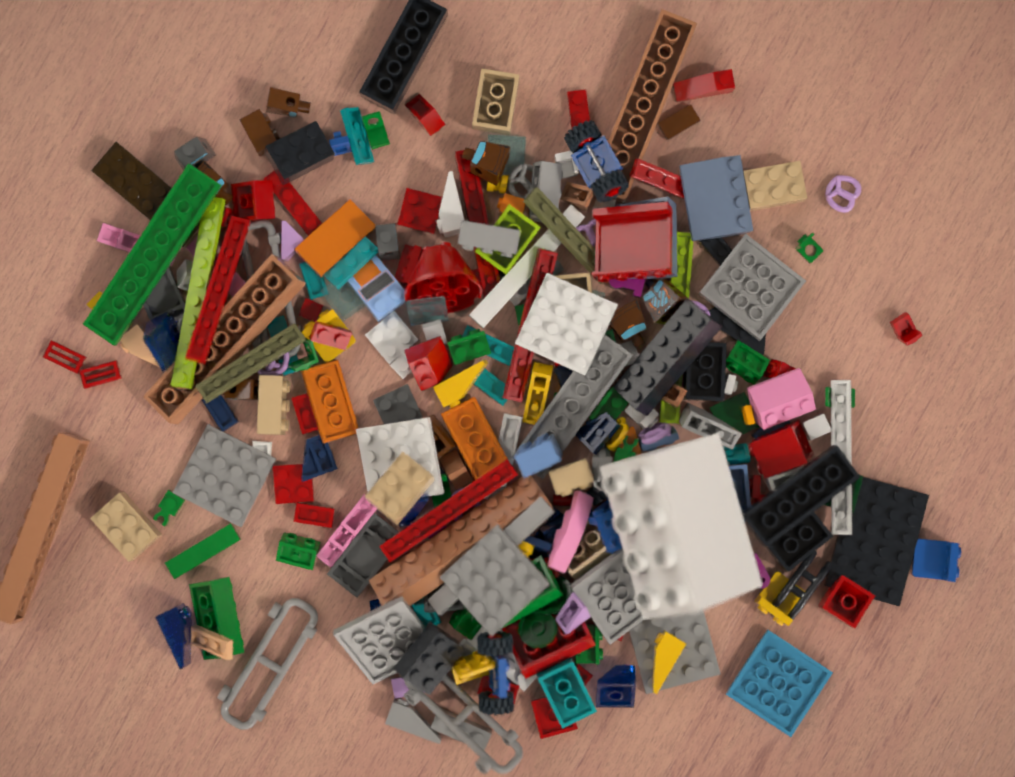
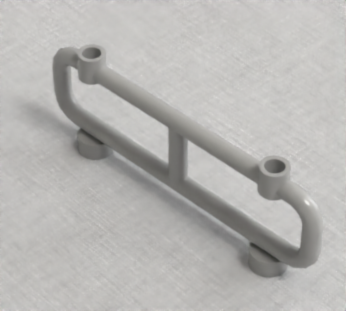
M267 220L251 222L248 231L261 227L266 228L272 253L281 258L279 244H281L280 232L276 233L274 226ZM246 239L240 256H243L249 280L253 276L254 270ZM290 301L285 306L289 326L294 323L296 324L292 302ZM301 325L297 326L300 332L302 333L303 329ZM267 328L252 342L254 348L269 340ZM300 345L289 351V358L297 354ZM283 355L276 360H282Z
M291 598L283 606L275 602L268 614L274 620L232 688L224 685L217 698L223 701L221 715L226 722L234 727L247 730L252 728L257 720L260 722L263 720L267 713L264 709L306 640L308 638L312 639L318 630L314 628L318 621L316 609L301 599ZM292 606H298L310 614V621L283 665L280 666L263 656L262 653ZM258 661L275 671L277 675L247 722H241L231 716L228 709Z
M447 674L442 681L468 705L454 720L440 709L423 691L404 680L405 685L409 689L404 694L407 702L415 706L421 700L480 757L475 762V766L481 773L487 774L493 769L497 773L505 774L513 770L521 761L523 750L516 741L518 734L512 729L507 732L488 713H480L479 704L459 685H456ZM473 711L502 737L506 745L511 746L515 750V756L505 766L499 765L459 727Z

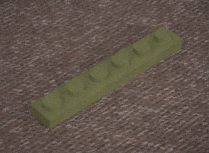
M538 187L534 188L523 202L590 274L595 272V248Z
M294 323L196 385V388L205 402L208 403L305 342L306 339Z

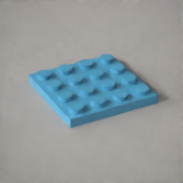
M767 629L725 694L789 737H792L833 672Z

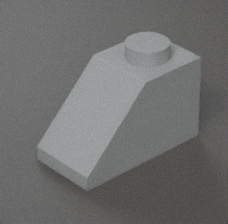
M441 320L422 325L427 341L441 336L444 345L448 344Z

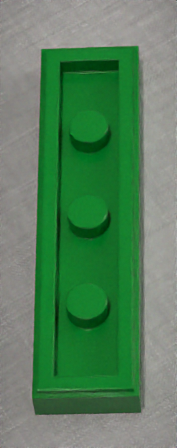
M230 523L165 562V565L172 577L176 579L242 539L233 524Z

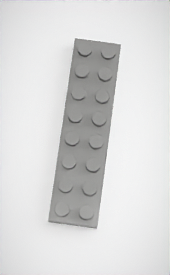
M604 335L586 376L576 371L572 372L521 445L529 441L533 444L538 439L537 437L548 433L549 436L554 434L563 452L633 354L607 335ZM516 450V452H515V453L513 454V456H512L513 459H515L514 456H515V454L517 453V450ZM553 465L534 474L544 479Z

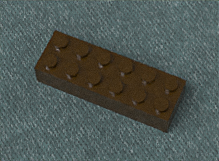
M118 142L112 145L91 170L150 221L172 189ZM201 218L182 247H184L186 243L192 238V236L198 231Z

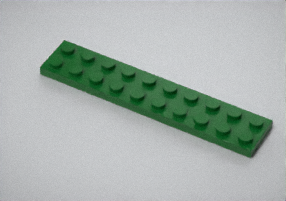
M187 164L84 321V326L113 346H117L222 187L221 184L192 164Z

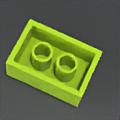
M510 204L494 226L520 231L517 253H512V257L501 256V251L493 250L492 254L481 252V248H477L475 251L505 274L509 272L541 228Z

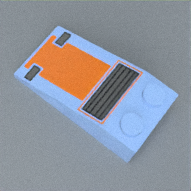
M377 255L347 281L377 322H380L406 302L404 289Z

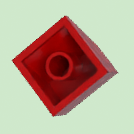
M252 180L231 184L233 214H235V217L250 221L275 219L272 180Z
M441 336L404 350L410 369L421 391L438 385L453 366Z
M841 575L826 591L818 607L855 629L875 598V595L844 575Z

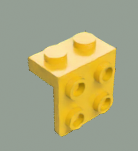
M327 309L319 315L320 319L317 321L349 330L333 309L331 311ZM313 320L308 322L304 326L305 330L302 331L307 339H309L315 324ZM353 335L350 338L346 350L356 342V339ZM313 342L314 348L326 363L332 361L345 351Z
M775 572L770 578L769 585L762 589L754 601L759 604L757 608L764 614L771 613L774 616L772 620L781 626L783 624L789 626L793 620L788 617V614L800 598L790 591L778 608L772 605V602L789 581L780 572ZM795 584V586H797L799 589L805 592L802 588Z
M478 650L468 656H460L451 668L454 682L456 685L488 675L489 670L496 667V663L491 656L481 655V653H478Z

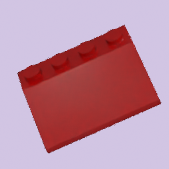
M551 614L554 617V619H556V617L558 616V614ZM521 619L502 628L504 632L512 634V653L525 679L595 646L585 622L569 634H566L556 622L557 634L554 640L542 648H532L521 640L518 633V624Z

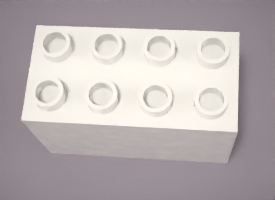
M719 433L662 447L600 466L603 476L602 486L609 497L614 515L613 525L620 536L625 554L624 564L630 572L636 593L635 603L641 611L643 620L699 612L762 586Z

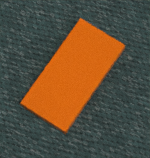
M349 199L294 248V251L322 277L356 244L376 229V225Z
M334 360L301 371L322 443L357 434L356 429L359 427L339 361Z
M475 396L441 413L475 480L508 459Z

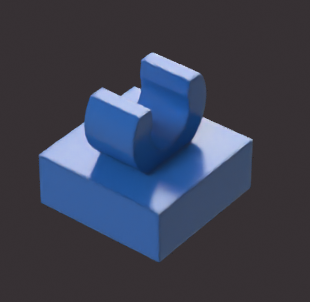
M341 131L334 132V139L329 140L335 156L352 152L348 136L342 137Z

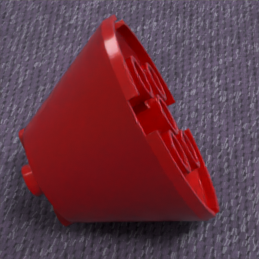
M443 242L440 245L422 248V253L407 284L404 295L406 303L417 311L422 312V309L431 310L432 314H448L474 305V300L481 298L482 286L459 251L452 247L451 243Z

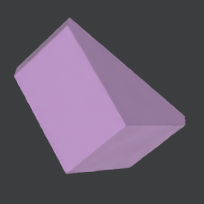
M282 221L281 259L283 261H289L296 254L294 248L304 240L286 221Z
M574 592L568 598L555 621L566 634H569L591 616L587 607Z

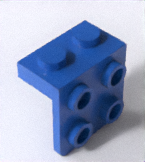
M609 504L607 509L599 508L592 512L593 515L589 516L588 521L590 525H597L607 552L613 553L622 549L619 533L613 525L614 515L611 504Z
M918 539L913 555L912 575L920 578L956 582V578L959 577L960 573L959 566H957L958 559L961 557L959 543Z

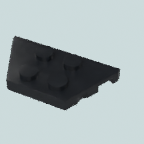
M716 307L709 310L710 316L722 326L721 332L764 355L766 334L758 341Z

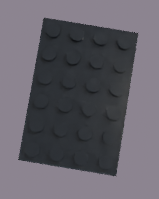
M863 477L854 513H852V535H837L830 561L833 566L826 576L824 586L831 587L841 575H844L875 595L874 600L900 607L929 495Z

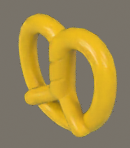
M620 417L616 420L621 427L605 444L607 449L616 451L617 447L625 439L629 430L625 417Z

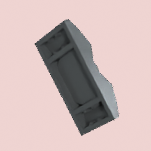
M170 266L143 305L157 335L177 327L178 320L185 310L186 301L177 287Z
M374 513L327 575L358 598L370 583L369 580L376 575L387 561V557L379 546L399 532Z

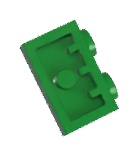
M480 329L470 331L469 336L462 337L457 335L451 337V341L447 342L455 365L491 354L485 332H480Z
M737 340L726 358V368L730 372L742 377L746 382L755 385L762 377L770 360Z
M611 387L610 390L606 391L601 402L596 405L588 418L596 419L607 412L616 420L628 405V402Z
M283 533L279 541L275 561L313 571L321 542L313 538L300 537L294 533Z
M465 606L464 610L455 611L449 621V624L456 631L470 640L474 638L482 627Z
M586 624L595 646L577 654L576 664L595 663L600 665V660H603V648H599V640H603V635L596 624Z

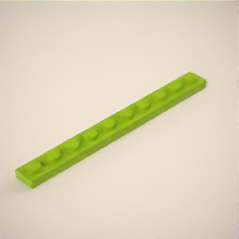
M214 197L201 217L171 382L173 387L192 389L197 362L186 360L185 355L213 273L226 201L223 198Z
M677 232V277H671L670 282L689 299L694 241L691 240L690 233ZM683 374L675 383L682 387ZM661 400L659 422L679 424L680 404L677 408H674Z

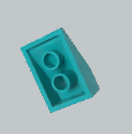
M571 657L536 674L562 729L597 712Z

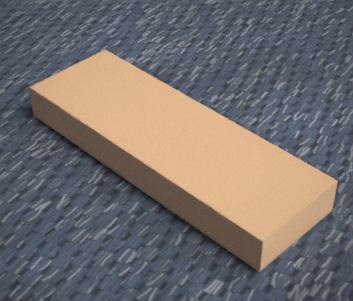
M199 625L191 626V645L225 660L232 659L233 640Z

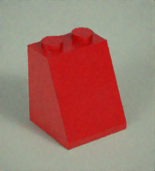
M799 419L753 439L749 443L750 453L756 458L758 471L761 475L763 474L765 479L806 464L814 455Z

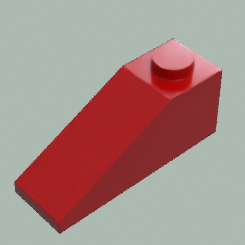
M732 69L716 71L673 83L676 102L732 93L735 89Z

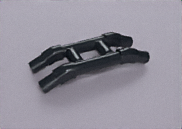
M816 551L802 561L772 602V605L778 608L790 591L800 599L788 614V617L792 620L800 613L833 566L830 561H826L816 577L808 572L806 569L816 557ZM801 576L811 582L805 592L795 586Z

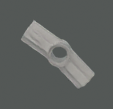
M606 445L596 455L593 453L592 457L594 487L598 491H604L600 466L612 463L610 450L606 448Z

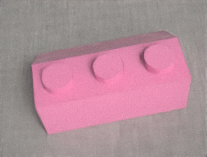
M800 368L747 388L754 421L763 430L816 410L813 393Z

